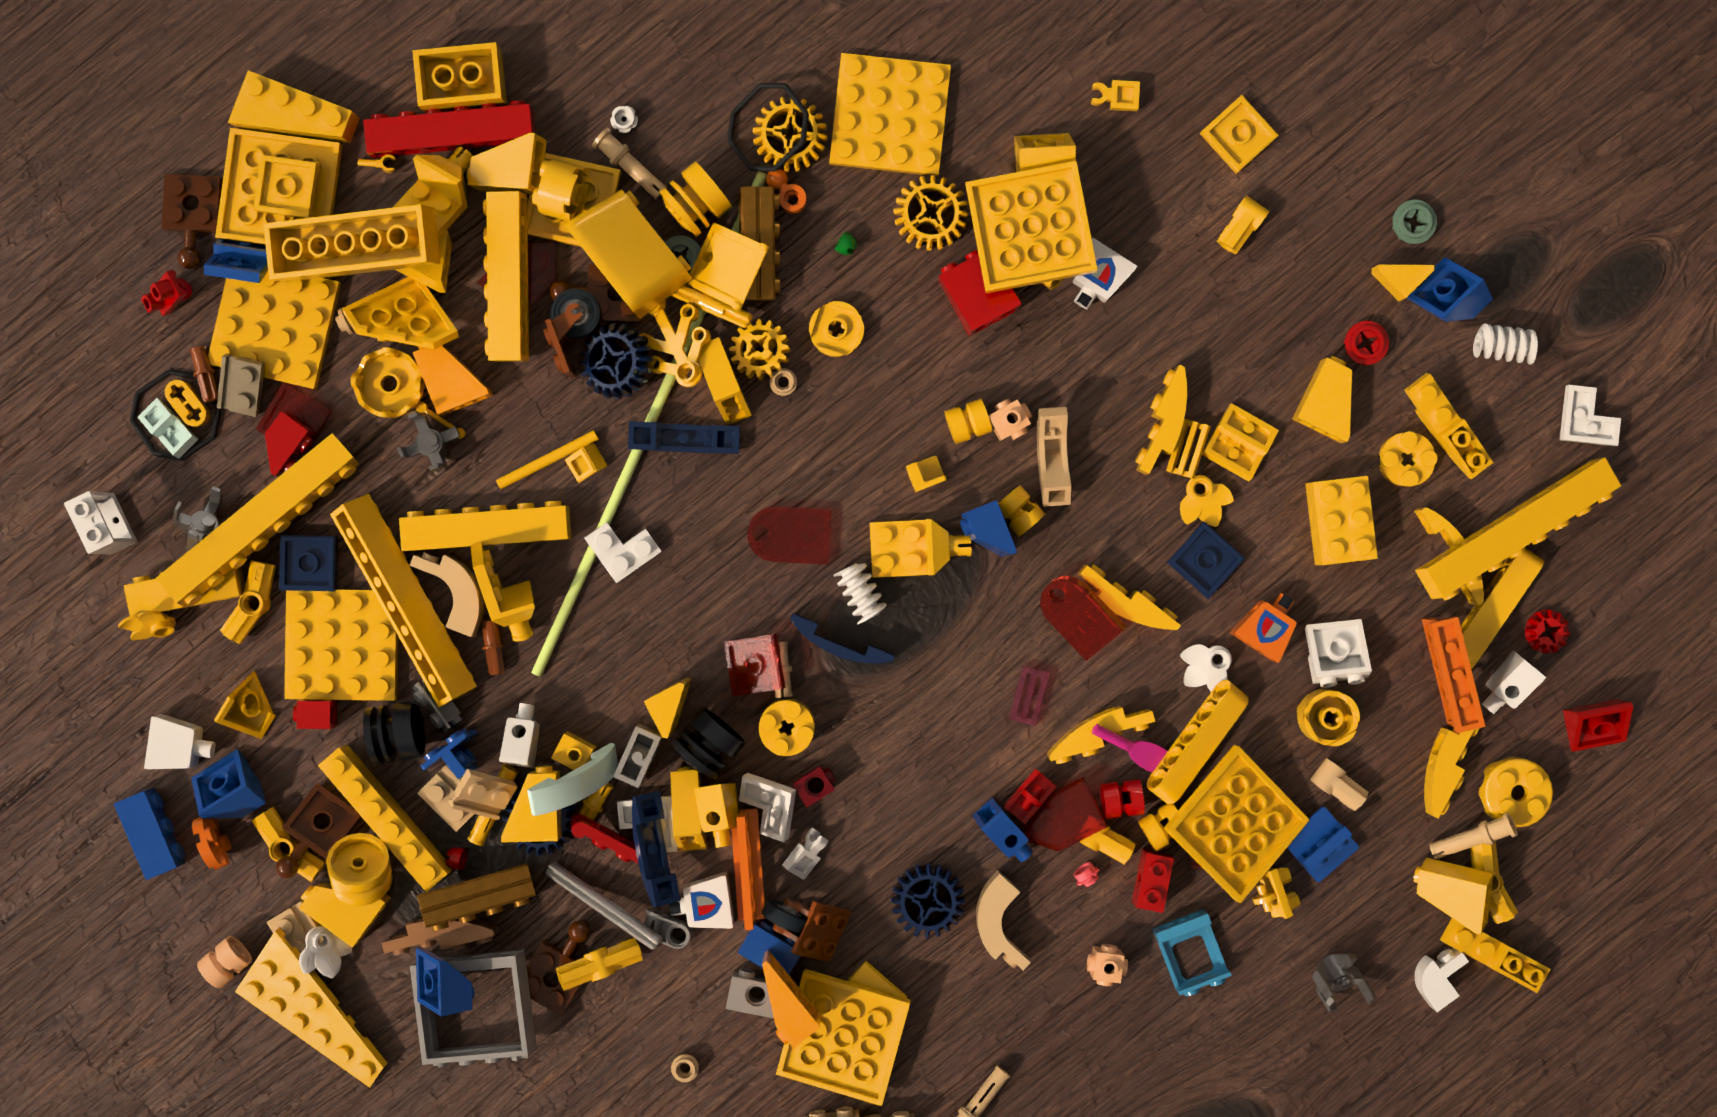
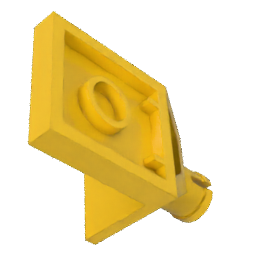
M457 147L448 159L440 155H416L413 161L418 180L392 208L418 204L434 207L439 239L468 207L466 184L463 175L470 166L473 155L468 150H464L463 147Z
M932 519L870 523L872 578L935 575L950 561V557L972 555L971 547H958L959 544L971 543L969 535H949L948 531Z
M482 542L471 544L473 569L491 621L503 627L509 626L513 641L520 642L533 636L529 619H531L535 609L530 580L502 588L499 576L495 574L493 569L494 563L490 550L484 551Z

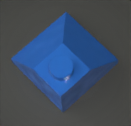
M1446 257L1434 267V271L1407 297L1408 300L1445 322L1474 319L1493 300L1484 279Z
M997 500L961 514L963 520H960L961 528L966 536H970L972 541L1001 557L1017 553Z
M239 749L234 750L191 777L198 813L201 818H243L266 803L262 785Z
M421 946L416 947L417 1001L440 1016L472 1010V1000L475 997L472 982L442 958Z

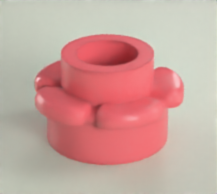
M1091 862L1081 865L1073 874L1077 879L1076 884L1078 886L1084 884L1086 887L1094 884L1099 878L1097 875L1099 868L1093 866Z

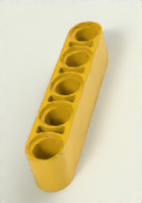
M1525 548L1526 551L1515 558L1508 557L1505 560L1504 565L1499 569L1484 591V602L1480 605H1475L1461 625L1471 669L1479 661L1544 565V560L1527 548Z
M1229 680L1219 682L1149 776L1146 784L1147 788L1166 804L1170 805L1178 801L1248 705V696Z

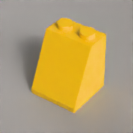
M1069 133L1014 136L1016 172L1076 161V145Z

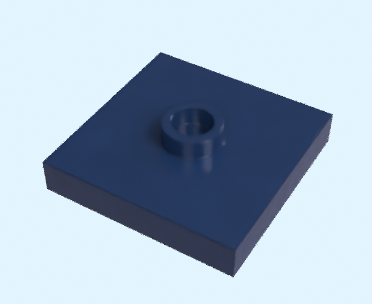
M1202 521L1166 563L1206 599H1209L1245 557L1206 522Z
M280 535L279 590H337L338 536Z

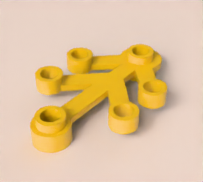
M664 300L655 309L650 311L649 314L655 316L666 341L655 339L646 333H641L638 336H643L645 339L648 338L646 346H650L651 350L674 355L677 364L667 363L664 359L653 356L654 360L647 363V367L651 368L655 374L667 373L675 375L680 385L693 387L701 380L702 368L698 361L702 347L710 341L711 335L707 329L696 327L691 334L693 342L687 357L684 351L691 323L699 317V310L691 304L683 305L680 310V322L675 333L665 312L666 301ZM692 309V315L687 317L688 310ZM703 332V338L698 340V335ZM659 361V367L654 369L655 362ZM692 369V375L688 378L687 373Z

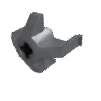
M417 410L408 413V418L415 421L419 433L414 444L407 447H397L400 457L408 459L423 454L429 456L432 466L429 469L432 473L446 469L447 464L444 452L447 449L448 443L460 437L457 428L453 427L440 432L433 429L426 414L417 412Z
M212 486L209 501L204 511H198L192 516L181 513L182 502L178 501L174 509L173 523L188 534L187 551L218 527L216 516L220 508L222 496L220 488Z
M1355 954L1327 955L1320 960L1311 976L1316 983V992L1329 1012H1336L1338 1010L1335 1005L1337 999L1333 991L1347 990L1352 985H1357L1368 1004H1372L1376 999V995L1359 968L1353 965L1357 960Z

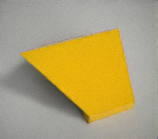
M255 670L227 697L214 721L262 739L276 715L271 709Z

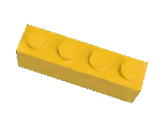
M242 566L228 572L221 584L214 588L210 587L202 594V599L193 606L240 597L245 589ZM150 575L132 578L133 584L124 585L130 616H138L140 612L145 611L163 613L184 608L174 601L157 579L150 580Z

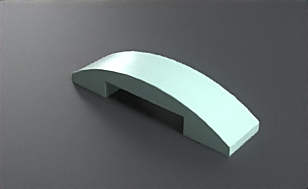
M610 743L593 752L590 762L558 780L547 778L527 789L532 815L538 816L565 808L590 796L606 785L613 778L618 767L615 744Z

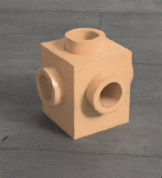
M1008 398L994 406L997 411L990 414L989 419L999 441L1009 436L1015 440L1027 433L1025 427L1031 424L1029 418L1032 415L1025 403L1020 405L1018 399L1011 403ZM1012 415L1015 418V423H1009L1007 416Z
M1102 944L1101 947L1093 946L1092 955L1089 954L1087 958V971H1090L1093 980H1097V984L1113 986V983H1121L1122 976L1127 974L1128 959H1124V954L1117 946ZM1106 964H1113L1112 970L1104 969Z

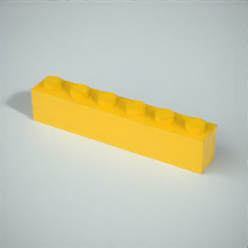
M519 191L486 192V199L483 202V212L487 216V227L483 231L484 242L487 244V255L484 257V269L487 272L484 296L488 300V311L484 315L485 326L488 328L485 353L488 356V361H529L527 194Z
M561 501L545 502V507L534 508V503L517 504L518 509L507 510L506 505L490 506V511L479 512V507L462 508V513L452 514L451 509L435 510V515L424 516V511L407 512V517L399 518L401 551L471 547V544L482 542L484 546L572 539L569 506H562Z
M348 744L336 749L318 765L426 892L454 870L446 865L442 854Z

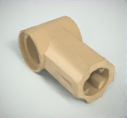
M1326 758L1310 781L1327 794L1335 796L1348 808L1356 811L1366 801L1369 792L1345 775L1346 772Z

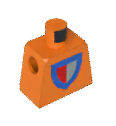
M1282 593L1279 594L1273 605L1266 601H1258L1230 631V634L1271 661L1279 663L1297 624L1295 620L1286 615L1294 601Z

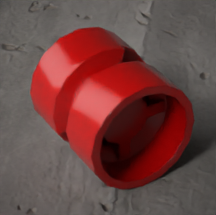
M1140 779L1125 780L1122 785H1118L1117 782L1100 784L1101 804L1105 819L1120 818L1123 813H1126L1128 816L1144 815L1145 804ZM1122 794H1127L1128 804H1123Z

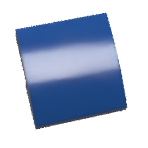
M219 238L213 244L214 254L204 264V275L260 283L268 271L266 245Z

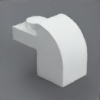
M1455 948L1442 951L1437 956L1438 960L1435 962L1425 955L1419 961L1415 970L1416 987L1428 1005L1436 1012L1459 997V994L1447 977L1469 961L1462 952Z

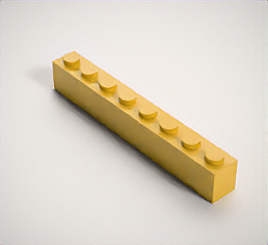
M333 433L330 434L156 577L157 581L177 604L184 608L195 605L202 599V594L210 587L214 588L221 584L228 572L232 569L240 568L247 561L246 557L254 551L263 549L268 544L269 538L276 533L286 530L290 526L292 519L297 515H303L308 512L315 500L320 496L325 497L332 492L334 485L338 481L350 477L355 472V467L359 463Z
M1605 457L1590 460L1415 571L1431 599L1443 598V600L1453 598L1459 594L1458 589L1463 585L1470 586L1480 581L1482 573L1487 570L1492 572L1504 565L1503 560L1508 557L1515 558L1526 551L1525 546L1530 543L1537 544L1548 538L1547 533L1552 529L1556 531L1570 524V518L1575 515L1579 517L1592 510L1591 505L1595 502L1602 503L1614 496L1612 492L1621 487V484Z
M366 494L342 504L330 515L438 708L476 688L477 685L473 680L471 672L461 659L458 649L447 634L444 624L438 618L431 601L424 593L417 576L413 573L406 560L405 554L400 550L392 536L391 529L386 525L378 506L373 502L371 496Z

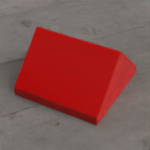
M1615 699L1564 709L1563 714L1572 752L1625 742L1633 711L1632 702Z

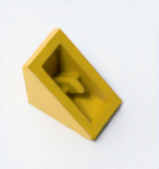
M1377 265L1372 268L1371 274L1398 301L1407 298L1434 271V265Z

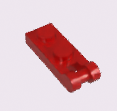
M578 813L572 816L570 826L575 837L583 838L586 836L592 839V843L603 850L609 848L615 851L616 856L628 863L632 860L638 864L634 841L583 814Z

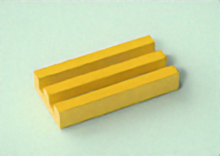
M1184 419L1179 439L1166 469L1167 472L1191 479L1195 478L1210 431L1209 425ZM1188 427H1191L1190 432H1189V435H1188V438H1187V442H1186V445H1185V448H1184V451H1183V454H1182V457H1181V461H1180L1179 467H1178V469H1177V468H1176V465H1177V462H1178V459H1179V455H1180V452H1181V449H1182V446H1183V443H1184V440H1185V436H1186ZM1197 429H1199L1201 433L1189 471H1184Z

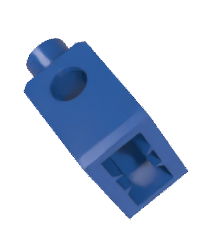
M993 798L972 815L981 830L1008 858L1015 855L1020 862H1023L1031 856L1033 850L1026 844L1029 840L1028 837Z

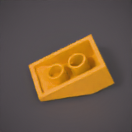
M768 949L764 953L762 966L777 1027L775 1032L785 1045L790 1043L795 1048L820 1028L821 1013Z

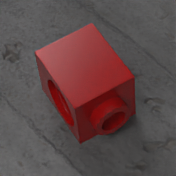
M298 700L297 705L293 708V721L297 722L296 729H332L337 727V700Z

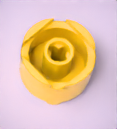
M552 159L550 162L544 160L540 168L541 181L539 188L536 187L533 192L532 203L537 205L540 214L570 221L574 218L575 214H581L585 207L589 185L584 182L585 176L590 177L589 170L586 167Z
M1317 689L1306 695L1298 705L1297 720L1301 731L1310 740L1326 746H1340L1354 737L1360 722V712L1353 699L1346 694L1332 689ZM1327 712L1333 714L1329 717L1331 722L1324 721Z
M782 698L771 703L762 714L759 722V735L763 744L771 752L780 756H792L802 752L812 741L815 731L814 716L808 706L790 698ZM786 720L788 724L793 722L792 733L788 734L787 731H781L782 721Z

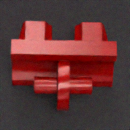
M173 269L166 271L158 282L153 283L150 286V293L144 294L141 301L148 313L160 310L162 316L171 314L180 302L188 300L192 294V288L186 280L176 278V273Z
M1035 768L1003 807L1023 824H1026L1057 786Z

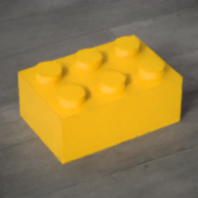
M496 42L412 50L418 107L424 113L429 109H442L443 112L454 111V108L458 106H469L471 109L481 108V105L495 103L498 106L507 105L502 50Z
M1368 476L1305 483L1315 565L1378 559Z

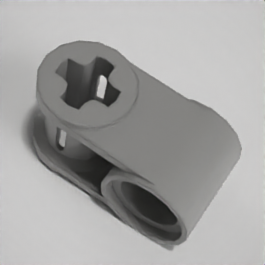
M646 908L645 913L647 915L644 924L662 937L661 944L680 949L689 943L693 936V927H688L686 920L671 916L655 908ZM673 929H683L686 933V939L677 940L673 936Z

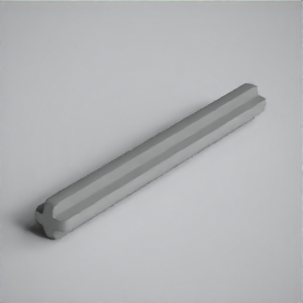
M553 862L548 866L545 874L648 948L654 950L659 946L662 937L557 862Z

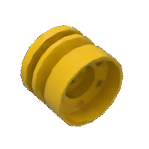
M694 161L681 172L687 184L682 188L672 180L669 183L676 194L672 196L664 187L659 193L663 197L665 207L676 221L697 237L701 234V231L694 223L695 221L699 220L708 228L710 224L704 215L707 211L720 218L732 208V205L710 176Z

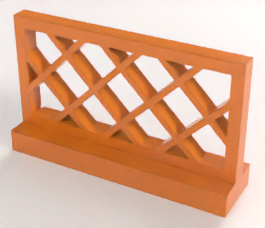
M1456 616L1446 619L1423 618L1422 623L1447 724L1454 727L1455 733L1486 727L1459 618Z
M758 807L738 809L736 817L737 828H731L738 921L744 920L745 930H753L756 919H766L762 915V909L765 905Z

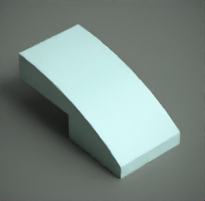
M158 398L138 416L149 432L158 437L170 453L179 459L198 440L184 422Z

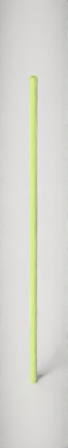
M758 171L751 187H763L767 175ZM739 214L731 229L739 233ZM699 308V317L691 323L684 351L686 355L693 342L691 338L692 331L696 327H700L706 311ZM673 358L672 364H677L675 358ZM666 373L645 422H657L676 380L675 375ZM631 450L597 528L606 522L610 526L644 450ZM588 546L532 669L531 673L541 677L596 557L590 546Z

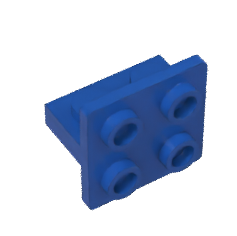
M466 728L461 731L458 730L446 739L447 746L436 747L425 755L424 759L426 762L420 767L424 771L444 761L457 779L462 778L467 769L476 770L478 768L475 764L477 761L476 757L468 748L464 750L462 745L478 734L477 730L467 731Z
M1324 806L1320 807L1309 817V822L1287 847L1316 882H1321L1359 849L1357 843L1351 838V832L1344 825L1338 823Z

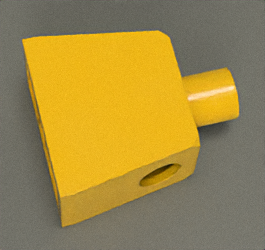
M736 783L694 788L702 832L713 831L715 848L732 846L729 829L737 828L738 803Z

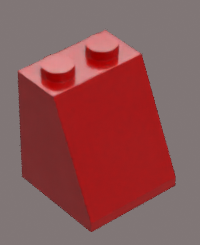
M978 249L966 255L965 262L959 265L953 262L941 269L942 274L938 276L939 283L969 337L1018 311L1022 305L1013 289L991 293L985 292Z

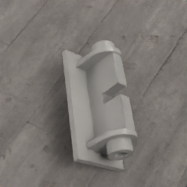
M422 680L424 686L417 682L413 687L415 690L413 693L414 698L420 706L423 707L425 705L430 711L431 715H429V718L437 729L442 728L445 733L450 728L449 722L454 726L462 720L459 716L462 713L453 701L438 708L424 681Z

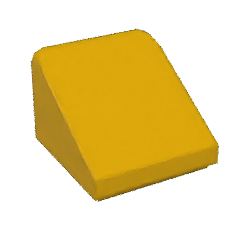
M594 443L582 447L565 459L578 483L607 467V463Z

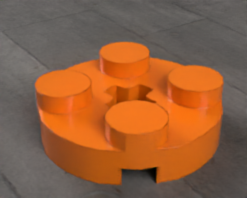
M201 817L194 819L192 831L193 835L199 833L200 842L196 843V846L205 864L209 868L214 867V870L228 865L230 861L227 851L231 850V843L227 835H221L218 819Z

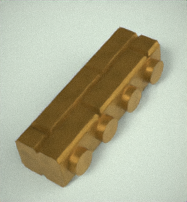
M740 187L738 189L739 234L756 242L766 243L770 247L746 300H775V294H780V278H775V267L780 266V251L775 250V239H779L780 224L775 222V211H779L780 205L779 194H774V187Z
M526 863L417 895V900L425 928L431 927L432 932L448 928V921L459 919L461 924L475 920V913L486 911L488 916L504 911L502 905L514 903V907L529 904L531 903L530 897L536 895Z

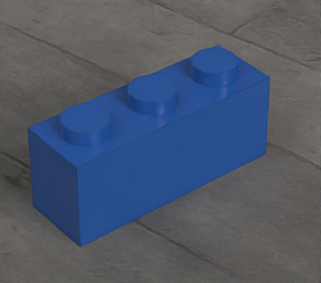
M154 788L114 803L145 880L185 864L184 849L180 843L176 842L173 834V823L169 818H166L162 809L164 806L162 797L158 792H155Z

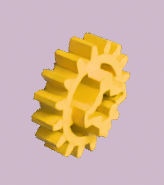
M757 319L755 326H752L750 323L746 330L742 328L737 329L740 334L739 338H731L736 345L729 348L731 354L735 355L731 360L734 365L739 364L737 369L740 373L746 371L749 379L756 374L758 379L762 380L765 373L770 378H773L772 371L776 369L781 372L780 363H788L789 361L787 356L784 355V353L790 352V347L785 344L789 340L786 334L781 335L783 331L780 326L773 329L774 325L770 320L764 326L761 319ZM777 342V352L774 356L773 349L776 347L775 343ZM746 344V351L742 353L743 346ZM757 347H760V348H762V349L764 348V351H763V352L756 351V348H757Z

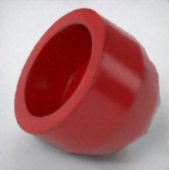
M459 847L449 849L446 852V855L449 856V859H445L446 865L455 870H463L467 862V849Z

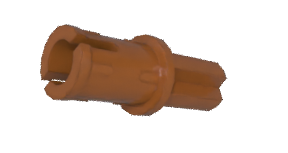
M193 347L190 349L195 369L193 376L198 379L202 399L204 402L215 401L218 399V391L214 379L216 370L210 364L208 347Z
M493 621L481 622L485 647H482V650L485 649L489 675L503 674L505 672L502 653L504 644H501L499 626Z

